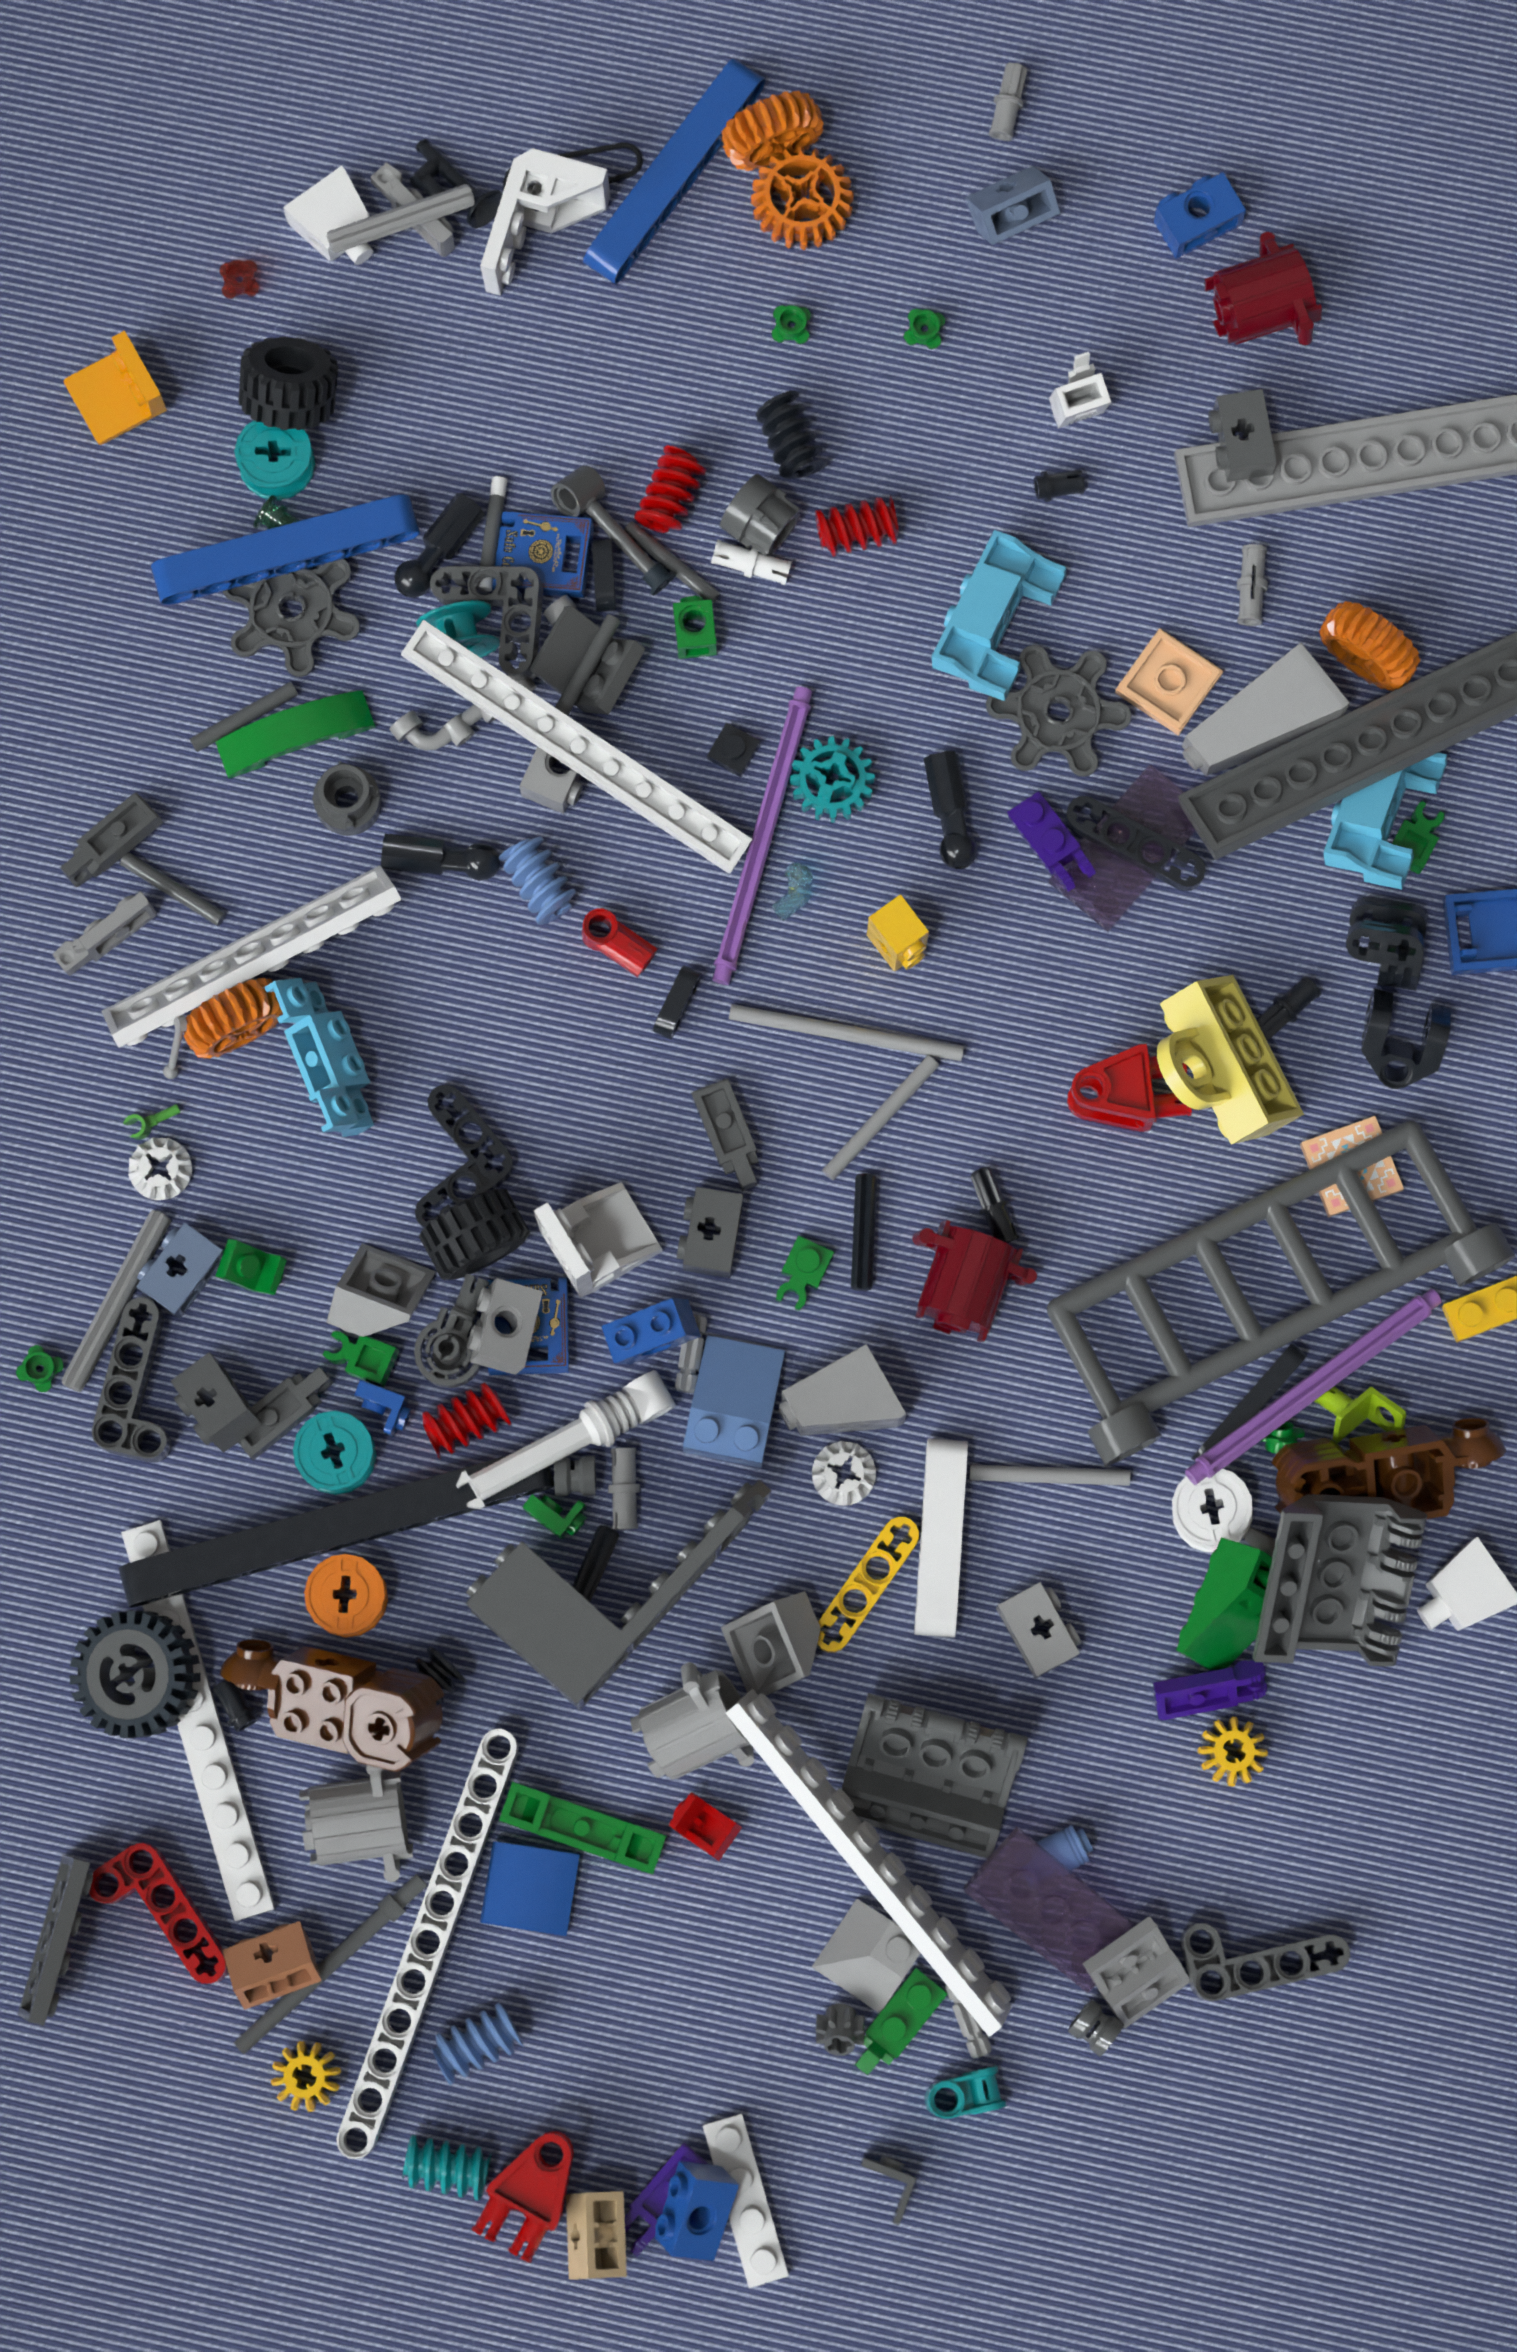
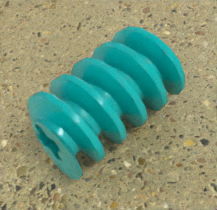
M412 2134L406 2152L402 2180L407 2175L409 2188L414 2189L421 2178H424L425 2190L429 2192L440 2181L441 2192L445 2195L456 2184L458 2197L464 2198L470 2187H472L474 2199L480 2201L486 2189L492 2152L487 2160H483L482 2148L477 2146L472 2156L467 2157L466 2146L461 2143L455 2154H451L449 2141L444 2140L440 2149L435 2151L433 2138L428 2137L423 2147L419 2148L417 2135Z

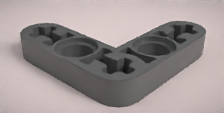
M447 566L435 571L430 580V589L442 604L448 605L474 600L485 601L491 606H503L499 664L505 674L513 680L520 681L529 678L533 674L530 671V667L538 655L543 602V583L536 572L528 567ZM490 577L496 580V588L491 594L480 595L477 593L478 583L482 579ZM449 579H453L456 585L468 586L469 594L467 595L463 587H451L450 593L446 594L441 586L447 585ZM524 579H528L532 587H528L525 590L524 599L528 605L522 604V595L516 588V586L523 585ZM523 614L531 617V624L526 631L521 633L512 631L511 624L515 617ZM514 642L521 643L520 652L526 659V661L520 662L519 667L516 669L509 662L517 658L518 648Z

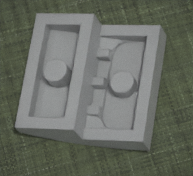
M1150 1916L1082 1963L1116 2018L1124 2024V2029L1190 1983L1189 1977L1179 1959L1169 1948L1158 1926Z

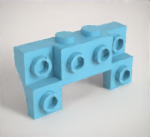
M994 530L973 574L967 573L960 588L961 598L957 606L951 605L944 621L946 628L931 656L932 667L967 680L969 682V689L1005 701L1020 671V662L996 652L1000 641L1023 596L1052 606L1067 575L1066 567L1040 556L1016 537Z
M1436 753L1343 798L1342 803L1337 802L1331 817L1333 827L1323 852L1325 865L1363 873L1364 882L1402 890L1414 858L1413 849L1391 844L1387 840L1406 788L1437 794L1447 766V754Z
M301 978L276 980L265 986L266 992L275 993L283 1012L281 1016L277 1017L278 1022L296 1023L286 1029L284 1033L309 1092L310 1102H319L327 1124L321 1127L323 1133L336 1131L341 1132L342 1137L359 1135L374 1126L368 1111V1105L360 1091L361 1088L370 1083V1080L342 1011L328 1012L324 996L320 992L317 982L303 983Z

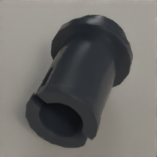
M1081 469L1054 474L1041 471L1040 476L1034 477L1035 495L1037 499H1044L1045 502H1050L1051 497L1084 493L1085 486Z
M224 1680L213 1688V1692L216 1693L229 1717L227 1722L229 1727L234 1726L236 1732H239L258 1721L255 1715L257 1713L256 1707L250 1706L241 1688L235 1686L233 1682Z

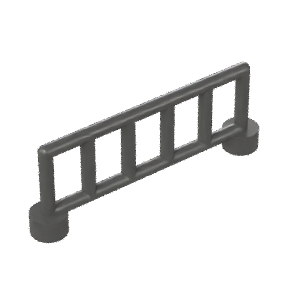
M1406 1121L1052 1299L1047 1305V1314L1103 1418V1421L1090 1428L1087 1433L1104 1465L1109 1466L1145 1449L1162 1437L1150 1413L1444 1264H1447L1458 1286L1461 1287L1492 1273L1513 1260L1516 1256L1498 1223L1487 1225L1479 1230L1477 1229L1422 1127L1415 1121ZM1406 1148L1452 1234L1403 1258L1357 1172ZM1334 1184L1337 1185L1382 1267L1381 1270L1335 1293L1329 1287L1287 1209ZM1266 1219L1311 1305L1262 1329L1217 1243ZM1196 1255L1241 1340L1191 1365L1146 1279ZM1125 1290L1170 1376L1120 1401L1075 1315Z

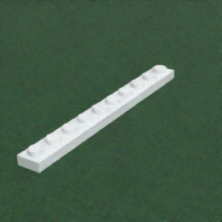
M425 620L422 621L402 651L401 656L728 874L732 872L752 841L750 837Z
M160 1520L121 1532L130 1562L170 1551L165 1530ZM181 1594L143 1605L144 1611L156 1612L158 1616H167L173 1619L172 1625H180L186 1631L182 1637L184 1639H192L195 1647L189 1649L190 1654L199 1656L200 1664L193 1665V1673H201L200 1682H193L192 1689L198 1690L196 1699H189L186 1704L192 1708L187 1715L178 1716L181 1721L177 1725L234 1920L237 1922L275 1910L276 1908L184 1595Z

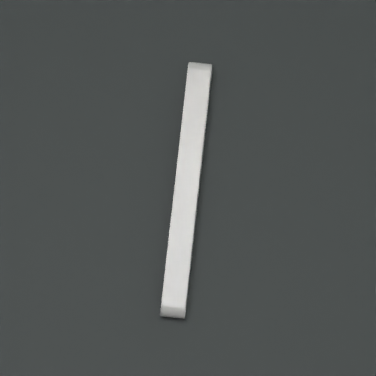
M504 1729L490 1730L484 1735L468 1775L338 2131L337 2146L342 2155L347 2158H363L371 2153L377 2144L518 1756L519 1747L517 1740L510 1732ZM496 1737L507 1738L511 1745L508 1756L503 1759H494L489 1754V1744ZM484 1775L492 1776L497 1784L495 1793L488 1798L478 1797L474 1789L477 1779ZM468 1814H477L482 1820V1830L474 1837L465 1836L460 1828L463 1817ZM453 1853H463L468 1859V1868L462 1875L453 1876L447 1870V1859ZM442 1891H447L454 1899V1907L446 1915L437 1914L432 1906L434 1896ZM427 1930H432L439 1936L440 1944L437 1951L433 1954L423 1953L418 1946L419 1936ZM413 1969L421 1971L426 1980L423 1990L416 1994L410 1993L404 1986L406 1973ZM396 2009H404L411 2017V2025L403 2033L394 2031L389 2023L390 2015ZM382 2048H388L396 2055V2066L390 2072H383L376 2066L375 2056ZM367 2088H375L382 2096V2105L375 2112L367 2111L361 2105V2095ZM352 2128H360L367 2134L368 2142L362 2151H354L347 2145L346 2136Z

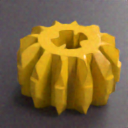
M1237 1717L1229 1719L1228 1731L1221 1720L1215 1721L1213 1725L1218 1737L1210 1731H1204L1201 1736L1212 1745L1211 1747L1200 1746L1197 1748L1198 1754H1210L1211 1756L1210 1760L1201 1764L1202 1770H1207L1215 1765L1217 1770L1212 1775V1781L1218 1782L1226 1772L1227 1785L1229 1787L1236 1785L1237 1772L1245 1784L1251 1782V1775L1247 1767L1254 1772H1262L1263 1766L1253 1759L1254 1757L1262 1758L1268 1755L1267 1750L1255 1749L1254 1744L1264 1740V1735L1260 1733L1250 1738L1248 1734L1253 1728V1723L1250 1721L1243 1725L1241 1731H1238ZM1237 1742L1240 1745L1237 1752L1242 1757L1239 1761L1238 1758H1235L1229 1762L1225 1759L1228 1752L1223 1746L1225 1743L1229 1746Z
M305 2041L297 2042L298 2057L287 2047L282 2050V2054L289 2064L287 2065L279 2061L273 2063L272 2067L277 2071L284 2072V2077L271 2079V2085L285 2084L286 2089L277 2096L279 2101L287 2099L291 2094L294 2095L290 2106L291 2110H298L302 2099L305 2098L307 2111L313 2112L316 2108L315 2095L323 2105H328L331 2100L324 2092V2088L330 2091H339L340 2085L328 2079L329 2076L341 2074V2067L327 2068L326 2064L335 2058L333 2052L325 2054L321 2059L318 2058L322 2050V2044L319 2042L314 2043L310 2055H308ZM305 2065L312 2067L311 2074L316 2077V2082L314 2084L308 2083L307 2088L300 2086L302 2079L296 2076L298 2069H306Z

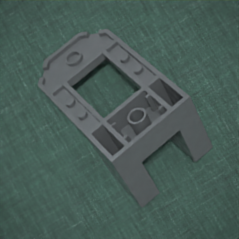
M760 1480L753 1486L746 1482L731 1499L732 1502L730 1504L732 1507L725 1514L719 1509L704 1526L703 1540L699 1544L691 1540L679 1553L676 1559L680 1562L676 1565V1570L671 1575L663 1571L648 1588L652 1592L649 1595V1600L643 1606L635 1602L620 1619L624 1623L621 1631L522 1541L516 1548L510 1543L498 1555L494 1562L499 1567L488 1579L482 1574L469 1587L466 1593L471 1598L466 1602V1605L481 1622L580 1711L750 1521L748 1519L754 1513L751 1506L758 1511L769 1499L771 1490Z

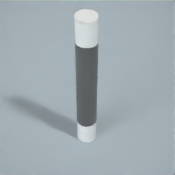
M500 476L492 477L480 566H495L507 487V479ZM494 578L482 579L478 583L477 589L486 592L492 591Z

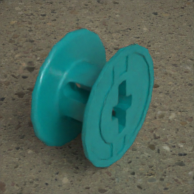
M253 420L244 427L237 437L234 452L241 478L248 489L261 498L275 501L292 498L303 491L311 481L315 468V459L309 436L304 429L283 430L277 427L271 428L265 426L262 422ZM280 453L281 456H278V461L270 462L269 459H272V454Z
M472 600L444 605L430 610L416 621L417 629L422 621L425 620L480 658L489 655L500 646L499 638L492 635L477 634L475 623L486 618L492 611L491 605L485 601Z
M339 1411L319 1413L307 1420L296 1434L293 1446L295 1466L303 1479L318 1491L332 1495L350 1493L362 1486L373 1472L377 1457L374 1440L364 1424L351 1414ZM332 1437L339 1449L345 1447V1451L339 1453L343 1466L336 1469L334 1461L330 1457L325 1459V1455L330 1453L327 1440Z

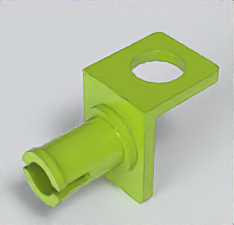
M1334 1386L1314 1401L1336 1416L1332 1440L1337 1443L1367 1418L1386 1432L1404 1429L1406 1411L1373 1387H1369L1358 1398L1352 1399ZM1380 1407L1386 1408L1392 1414L1394 1423L1387 1421L1382 1416Z

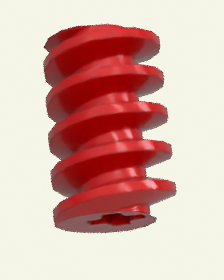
M669 445L663 447L665 455L659 457L657 461L659 469L653 471L651 477L653 483L647 485V496L643 497L640 501V508L642 510H638L634 514V518L639 524L659 533H666L670 529L682 530L683 524L675 519V516L686 517L689 511L681 505V502L693 503L695 500L694 496L686 490L687 488L699 489L701 486L700 482L692 477L693 474L700 476L706 474V469L698 463L694 456L683 449Z
M891 495L888 507L881 497L875 498L873 510L866 500L860 501L858 513L851 503L845 504L843 516H841L835 506L830 507L828 519H826L821 510H815L816 526L821 548L823 550L824 547H827L832 557L837 556L838 544H842L848 554L852 553L853 541H857L863 551L867 550L869 538H873L877 547H882L884 535H888L891 542L897 544L899 529Z
M485 1382L480 1384L481 1397H478L472 1390H467L466 1404H463L457 1397L451 1398L452 1411H449L442 1404L437 1405L438 1418L436 1419L428 1411L422 1412L423 1427L439 1460H441L440 1447L442 1446L451 1454L456 1452V1439L465 1447L470 1446V1432L480 1440L485 1438L483 1427L485 1425L494 1433L498 1432L499 1418L504 1420L509 1426L512 1425L496 1390H492Z

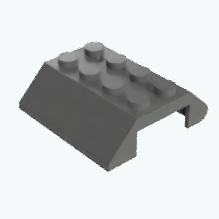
M1306 1494L1282 1509L1252 1659L1255 1662L1293 1663L1296 1649L1359 1651L1369 1666L1389 1667L1396 1665L1399 1652L1397 1644L1401 1643L1402 1632H1399L1396 1628H1391L1388 1625L1374 1621L1377 1616L1397 1623L1405 1621L1407 1615L1405 1608L1409 1605L1415 1577L1413 1571H1415L1418 1561L1407 1553L1390 1548V1542L1407 1548H1420L1423 1539L1421 1534L1425 1530L1427 1514L1384 1497Z
M868 1693L841 1790L851 1799L854 1805L852 1811L861 1822L867 1821L873 1827L991 1859L999 1836L1008 1796L1016 1771H1019L1028 1737L1012 1732L1006 1733L1005 1730L995 1728V1730L980 1726V1723L967 1722L962 1718L933 1710L927 1711L925 1708L918 1706L913 1708L900 1704V1701L887 1700L885 1697Z

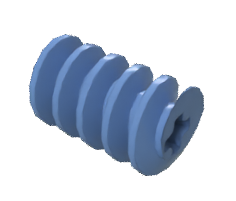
M541 836L525 839L511 846L498 859L506 861L504 864L506 873L514 874L512 877L513 885L522 887L520 897L524 900H530L528 910L531 913H538L536 923L538 925H545L560 918L572 908L569 900L576 894L575 889L562 891L561 887L567 882L568 878L567 876L554 878L553 874L559 869L560 865L557 862L546 865L545 861L551 856L552 852L549 849L538 852L537 848L544 841Z
M500 2003L495 2004V2018H492L485 2010L480 2012L481 2025L479 2026L470 2018L465 2019V2033H462L455 2025L451 2026V2040L449 2041L440 2032L436 2034L437 2047L433 2048L431 2046V2049L449 2085L455 2083V2069L465 2078L470 2075L469 2062L481 2070L485 2068L484 2055H487L495 2063L500 2060L499 2047L508 2055L514 2053L513 2040H516L523 2046L511 2017Z

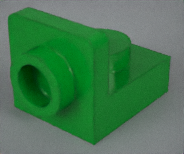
M228 1239L215 1277L251 1292L275 1295L278 1285L282 1281L287 1259L280 1255L263 1252L238 1240Z
M532 1494L522 1506L526 1513L561 1540H563L567 1533L573 1537L587 1520V1517L583 1515L586 1505L580 1500L576 1502L565 1518L559 1515L563 1508L546 1495L539 1500Z

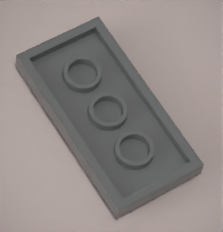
M63 1854L17 2014L30 2023L43 2026L45 2025L46 2018H53L59 2000V1993L54 1992L58 1976H65L70 1961V1953L65 1952L69 1936H76L82 1917V1912L77 1911L81 1895L87 1896L93 1879V1872L88 1871L89 1862Z

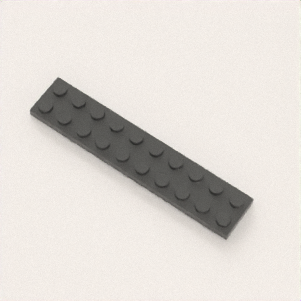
M1517 632L1178 795L1180 807L1213 858L1217 860L1516 715Z

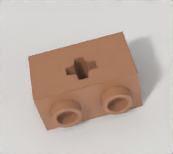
M300 1921L293 1924L280 1925L269 1933L253 1939L240 1940L234 1946L222 1950L233 1991L244 2010L322 1981L310 1939Z

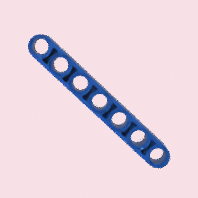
M735 58L728 61L594 239L584 256L583 263L614 284H618L624 278L724 144L721 131L726 127V123L730 119L735 118L734 115L737 112L745 110L747 105H753L766 82L764 77Z
M402 494L168 556L153 562L150 567L160 603L162 605H172L403 543L419 536L420 530L409 495Z

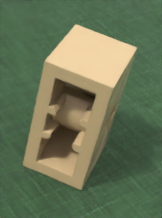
M624 2192L566 2194L569 2279L627 2277Z

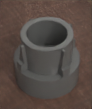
M755 474L742 486L728 505L722 516L720 528L747 548L752 546L766 556L768 553H774L788 538L799 519L800 513L798 511L800 508L785 498L787 496L786 493L760 474Z
M341 761L324 772L317 781L312 795L314 807L321 823L331 832L343 836H353L365 832L376 822L381 811V795L374 778L364 769L342 763ZM350 792L358 796L356 804L351 807L341 808L337 805L338 798L344 793Z

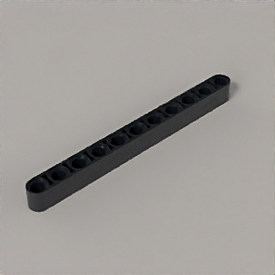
M506 1456L124 1564L118 1570L128 1607L150 1604L479 1510L469 1508L466 1505L477 1497L469 1482L457 1488L456 1484L459 1477L464 1471L470 1476ZM548 1466L483 1500L484 1508L536 1494L554 1487L555 1484L550 1467Z

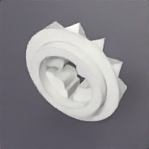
M152 1137L149 1141L139 1144L132 1157L129 1158L128 1175L134 1188L141 1195L152 1200H168L179 1195L188 1185L192 1175V1162L185 1148L170 1138ZM150 1157L154 1160L157 1159L159 1162L170 1159L166 1166L169 1172L168 1175L172 1178L170 1181L160 1174L154 1177L150 1175L153 1171L151 1161L149 1160Z
M839 1441L826 1446L817 1455L812 1467V1480L817 1492L828 1502L841 1506L852 1505L863 1500L872 1490L876 1479V1468L871 1455L857 1443ZM850 1457L852 1458L851 1472L861 1480L846 1479L837 1489L835 1488L837 1485V1474L828 1465L842 1467Z

